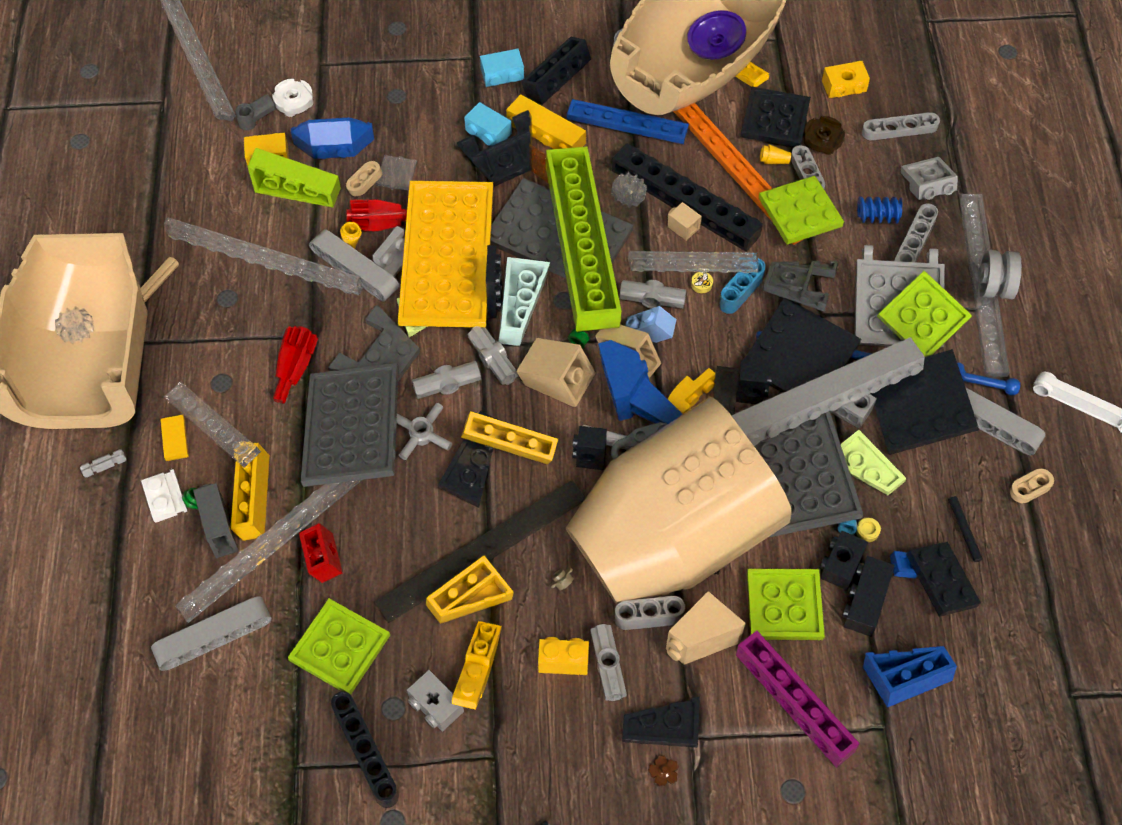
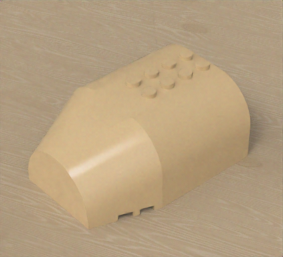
M124 234L34 235L21 256L23 260L18 269L14 268L11 273L13 276L9 285H4L0 294V414L14 422L44 429L107 428L124 424L135 414L148 316Z
M709 397L610 461L566 526V530L617 605L622 601L647 599L660 595L665 596L674 591L693 588L789 524L792 511L784 490L762 456L730 413L715 398Z

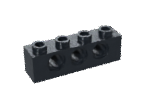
M571 36L524 78L521 83L526 97L537 104L543 105L564 84L571 80L577 72L584 68L591 60L586 40Z

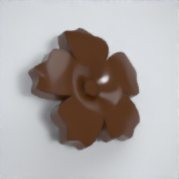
M659 755L658 759L655 760V765H649L648 772L652 778H655L654 783L658 786H665L667 782L673 785L677 782L678 773L675 771L679 769L677 761L670 759L667 762L665 755Z

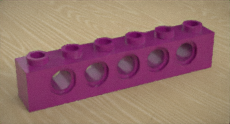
M755 631L738 645L736 656L836 768L855 753L860 743L758 631Z

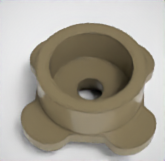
M570 567L565 571L560 569L552 576L554 581L550 584V588L552 589L556 586L561 591L568 587L574 580L570 574L573 569Z

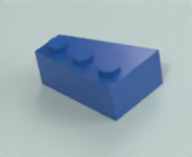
M944 646L915 648L908 652L892 650L885 654L869 652L865 654L863 664L864 670L887 708L953 681L957 668Z

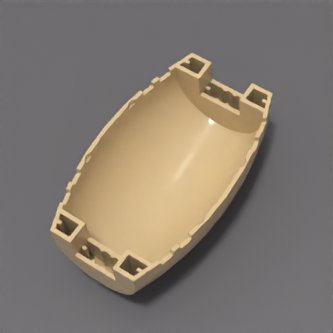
M641 0L632 11L630 18L626 20L624 28L619 32L612 49L610 68L614 82L622 95L632 105L653 115L667 114L698 102L726 85L758 54L773 32L782 14L786 0ZM718 10L730 11L739 15L745 23L747 34L743 45L735 53L722 59L710 60L701 58L692 52L688 44V32L691 25L699 17Z

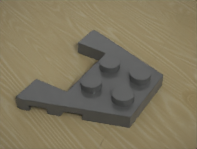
M799 261L771 262L763 291L825 311L829 294L808 291L812 275L835 278L838 261H830V264H820V261H812L811 265H799Z
M376 305L367 316L366 324L382 331V333L360 362L339 353L328 367L329 371L397 363L399 382L419 355L420 348Z

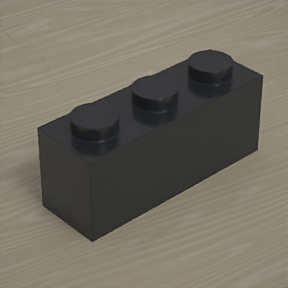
M870 556L866 557L864 564L859 562L855 576L859 577L857 584H852L849 597L853 599L851 605L846 604L842 618L846 619L844 628L872 637L895 565Z

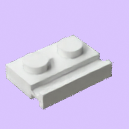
M174 469L170 470L169 473H161L141 480L155 523L176 516L177 513L182 511L187 512Z

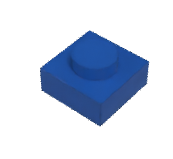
M894 551L890 555L891 564L895 565L893 570L894 576L915 579L917 575L906 556L907 552Z

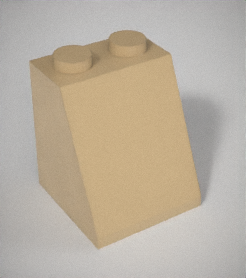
M536 338L516 371L525 386L573 407L578 405L596 374L580 345Z
M708 591L669 630L666 645L667 653L673 660H679L685 665L737 645L741 641L745 622Z

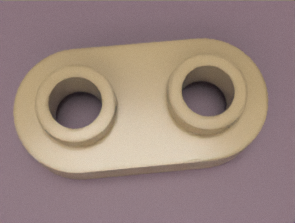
M370 161L355 172L346 183L349 193L352 196H361L366 193L382 176L380 165L375 161Z
M1036 469L1015 480L1010 488V495L1016 502L1027 503L1048 492L1054 484V477L1046 469ZM1037 481L1042 482L1043 485H1039Z

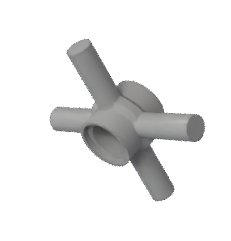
M436 403L426 418L417 417L412 421L397 413V424L408 429L411 437L399 453L400 458L406 460L417 445L423 446L430 441L446 450L451 448L452 442L435 434L432 423L443 409L441 404ZM419 430H426V431L423 432V433H418V432H417V431H419Z

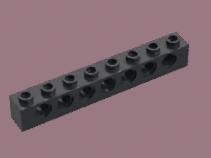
M626 143L612 158V172L672 208L679 206L682 202L701 215L700 225L745 252L761 236L763 223L757 218L751 217L740 208L734 207L721 197H717L706 188L692 182L688 177L680 175L671 167L665 166L654 157L643 153L639 148Z

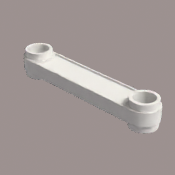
M1041 372L1037 376L1033 387L1036 394L1052 397L1117 427L1122 433V408L1058 380L1052 373Z

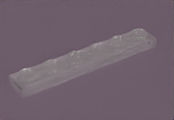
M629 251L628 254L631 271L758 273L759 269L757 253Z
M181 381L164 396L170 404L243 468L261 452L256 445Z

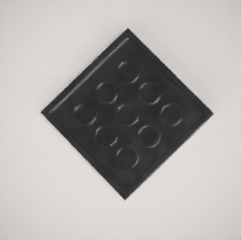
M784 298L744 358V361L769 363L768 372L772 373L771 387L784 393L846 366L862 339L793 301Z
M953 349L925 357L923 370L918 374L905 377L896 384H889L879 391L871 393L873 397L877 398L874 406L889 455L979 431V426Z

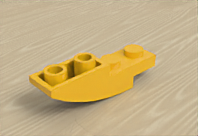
M708 368L694 381L686 376L671 392L668 400L682 414L686 413L698 402L699 397L704 392L709 393L713 389L716 373Z
M478 621L466 653L465 664L452 696V704L471 709L477 708L479 699L482 698L487 684L502 626Z

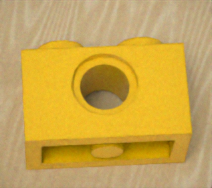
M863 61L824 67L822 83L828 98L867 92L870 80Z

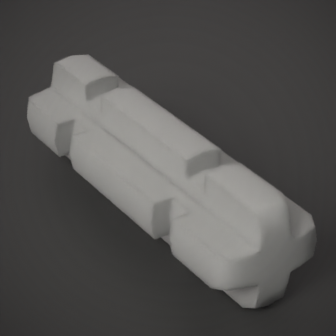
M119 449L114 451L112 455L107 454L92 460L91 464L89 462L82 464L80 469L84 477L94 475L93 472L95 471L99 473L115 466L114 463L120 464L125 462L126 456L123 450Z

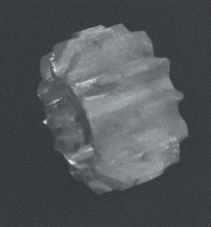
M630 172L626 175L621 173L612 184L611 195L615 196L614 201L621 202V206L626 204L629 208L632 205L637 207L646 197L647 185L644 184V179L637 178V174L632 176Z
M76 306L73 310L66 308V312H59V318L55 319V331L64 342L70 341L74 344L79 340L82 343L83 338H90V333L94 331L93 318L84 308L80 310Z

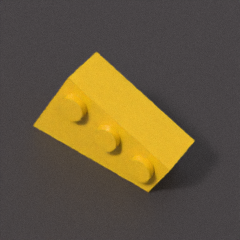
M482 556L426 598V606L441 624L510 601L514 592L488 559Z

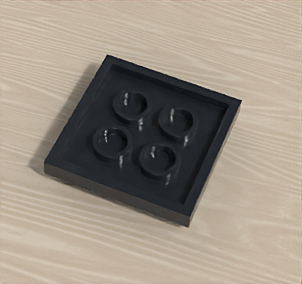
M751 87L740 137L792 147L801 145L811 97Z

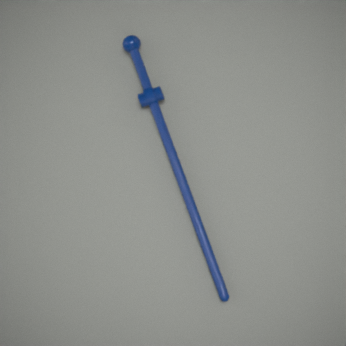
M758 331V332L756 333V338H757V339H758V337L760 336V334L762 333V331ZM856 350L851 358L859 360L872 353ZM957 363L962 379L965 382L1004 389L1009 395L1019 393L1021 383L1015 378H1009L1004 381L966 373L964 365Z

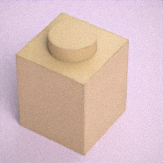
M682 202L679 206L673 207L668 213L667 227L687 241L700 229L701 215Z

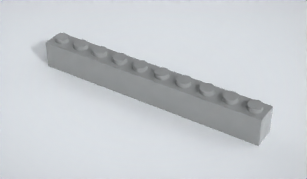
M910 337L731 416L753 446H755L762 440L776 437L787 429H794L801 423L810 419L814 420L830 410H837L846 403L855 402L862 396L875 393L889 384H896L901 379L910 375L918 374L923 370L925 356Z

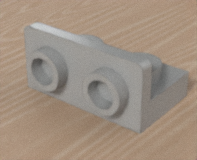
M396 226L373 254L374 263L393 277L398 274L403 266L404 229Z

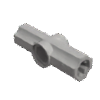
M649 280L646 283L622 281L620 299L642 302L647 308L662 305L683 309L685 304L686 289L666 287L657 280Z
M473 327L468 333V338L477 349L484 366L492 370L502 385H509L514 382L518 377L517 370L507 358L502 344L499 341L496 342L485 327Z
M476 361L456 367L450 365L441 366L433 374L412 379V384L417 399L440 392L444 395L452 394L460 386L480 381L481 375Z
M597 625L591 628L590 632L605 700H620L626 697L627 693L611 625ZM611 659L614 661V664L606 666L602 661Z

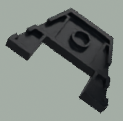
M529 110L512 117L518 132L517 135L480 151L473 135L457 142L463 153L490 182H493L494 187L532 170V116Z

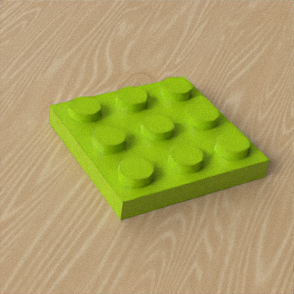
M816 176L773 188L759 194L760 202L786 245L843 227L844 220Z
M923 271L877 317L902 341L911 337L923 355L927 357L933 355L972 315L927 272Z
M747 569L750 635L758 631L765 640L824 639L819 569Z
M329 598L288 656V660L340 691L351 695L389 639L390 632Z

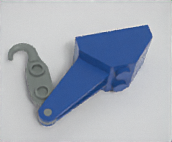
M613 340L598 343L602 367L618 420H626L636 414L655 423L635 429L625 438L616 441L611 449V456L615 459L619 456L618 451L621 448L634 447L683 414L649 381L646 361L640 359L639 352Z

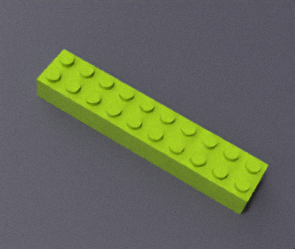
M588 147L546 150V172L576 332L619 328L622 311Z

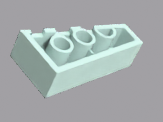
M507 257L499 330V342L501 344L521 345L547 278L550 262Z

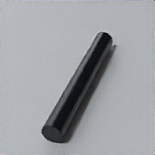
M957 496L949 498L948 501L973 561L979 562L983 560Z

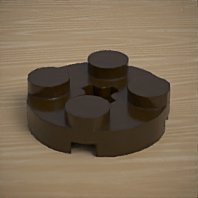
M821 116L820 119L814 120L813 118L809 120L803 134L805 146L827 155L833 154L835 150L841 147L844 141L845 131L841 128L842 124L829 116ZM825 132L827 133V136H822L820 134H823Z

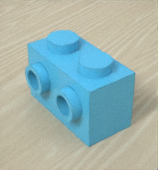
M519 49L480 56L481 72L486 87L524 79V65Z
M480 102L464 117L465 130L470 135L483 140L487 145L493 146L508 139L512 134L511 120Z

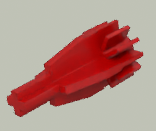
M379 199L350 200L349 209H346V222L358 224L361 231H381L401 226V221H406L407 209H401V204Z
M288 326L284 333L278 354L275 376L279 378L273 396L274 401L277 403L285 404L291 385L295 386L309 364L311 354H313L317 344V335L311 334L312 331L305 327L294 326L293 328Z

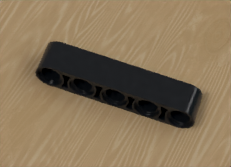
M338 692L331 699V706L377 803L383 808L393 807L399 798L395 782L353 697L347 692ZM346 702L350 704L345 710L338 709L341 703ZM352 724L360 725L357 731H348ZM363 745L371 746L367 753L358 752ZM373 767L382 768L378 775L373 776L369 774ZM384 789L393 790L391 796L387 798L380 797V793Z

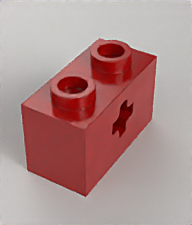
M318 523L299 533L307 570L310 575L323 583L343 573L332 532Z

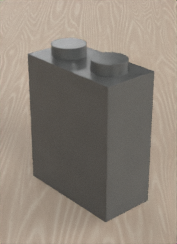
M217 483L205 484L193 490L205 536L215 558L238 552L234 532L231 530V521L227 507Z

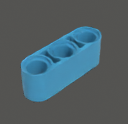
M759 258L748 260L722 289L719 303L721 311L726 314L736 312L763 281L765 272L764 261Z

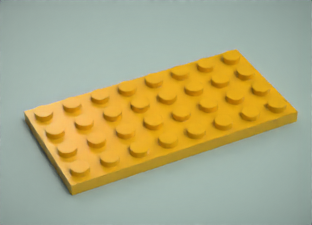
M410 181L398 313L399 326L486 327L487 245H490L493 182Z

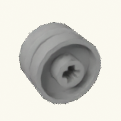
M986 249L984 251L978 280L981 297L993 298L997 293L1001 299L1013 300L1016 297L1022 268L1019 252L1006 251L1001 255L998 250Z

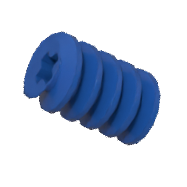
M859 196L857 201V218L861 217L862 223H865L867 217H869L870 222L873 223L875 217H878L879 223H882L883 218L886 217L888 224L894 218L896 224H898L902 216V198L897 200L896 197H892L889 201L888 197H883L881 201L880 197H875L872 200L868 196L864 201L863 197Z

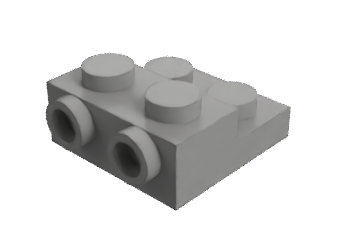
M940 157L901 166V174L909 181L910 191L918 200H930L940 194L950 195L957 190L958 176Z

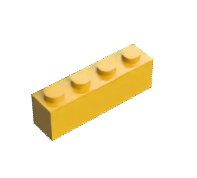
M521 94L506 109L507 119L511 120L513 128L516 127L512 117L529 110L532 116V137L541 141L545 146L553 149L583 147L586 144V130Z
M471 411L467 416L461 438L547 465L553 459L558 442L557 438Z
M259 443L237 446L231 530L243 541L265 537L270 455Z

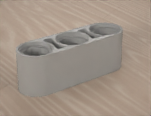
M677 596L622 601L615 608L614 621L616 626L622 630L675 625L684 616L685 604ZM676 608L679 610V612L676 614H672L668 611V609ZM652 610L655 615L647 616L644 614V611ZM627 612L631 617L627 619L622 618L620 614Z

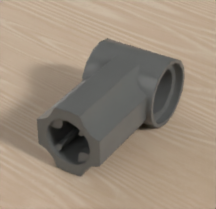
M264 95L250 104L242 103L238 105L235 109L238 126L242 130L253 129L256 126L257 120L276 109L272 99L268 95Z

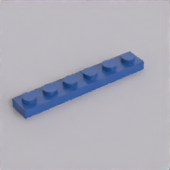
M572 99L567 112L568 120L684 144L689 127L687 123Z

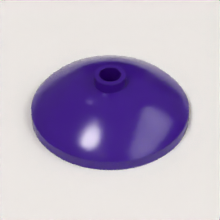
M718 10L699 17L691 25L687 39L689 47L694 54L704 59L715 60L735 53L743 45L747 31L745 23L739 15L730 11Z

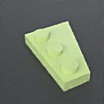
M860 430L841 443L850 475L887 495L906 481V477Z

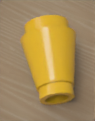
M770 144L762 146L760 161L764 162V164L790 163L791 152Z
M347 222L340 229L341 238L355 249L362 232L358 224Z

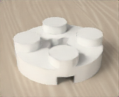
M287 79L276 85L274 95L272 96L275 107L286 116L292 117L313 106V93L307 82Z

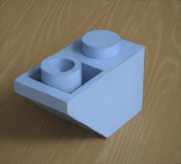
M657 306L629 316L626 321V327L648 333L651 341L657 343L673 337L677 319L662 307Z

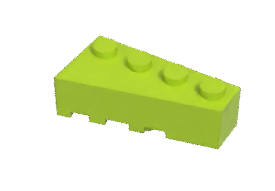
M255 148L248 165L255 193L334 208L341 189L338 175L259 148Z

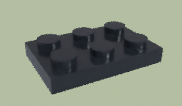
M487 245L486 294L488 318H497V310H501V254H497L496 245Z
M948 541L913 549L906 554L939 617L976 608L981 604Z

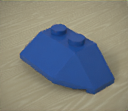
M350 117L307 120L297 127L291 128L294 145L313 159L355 157L374 140L372 123H365Z

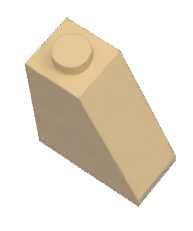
M620 325L619 328L601 329L595 336L598 343L613 340L639 352L640 359L646 361L649 378L661 365L651 338L646 332Z

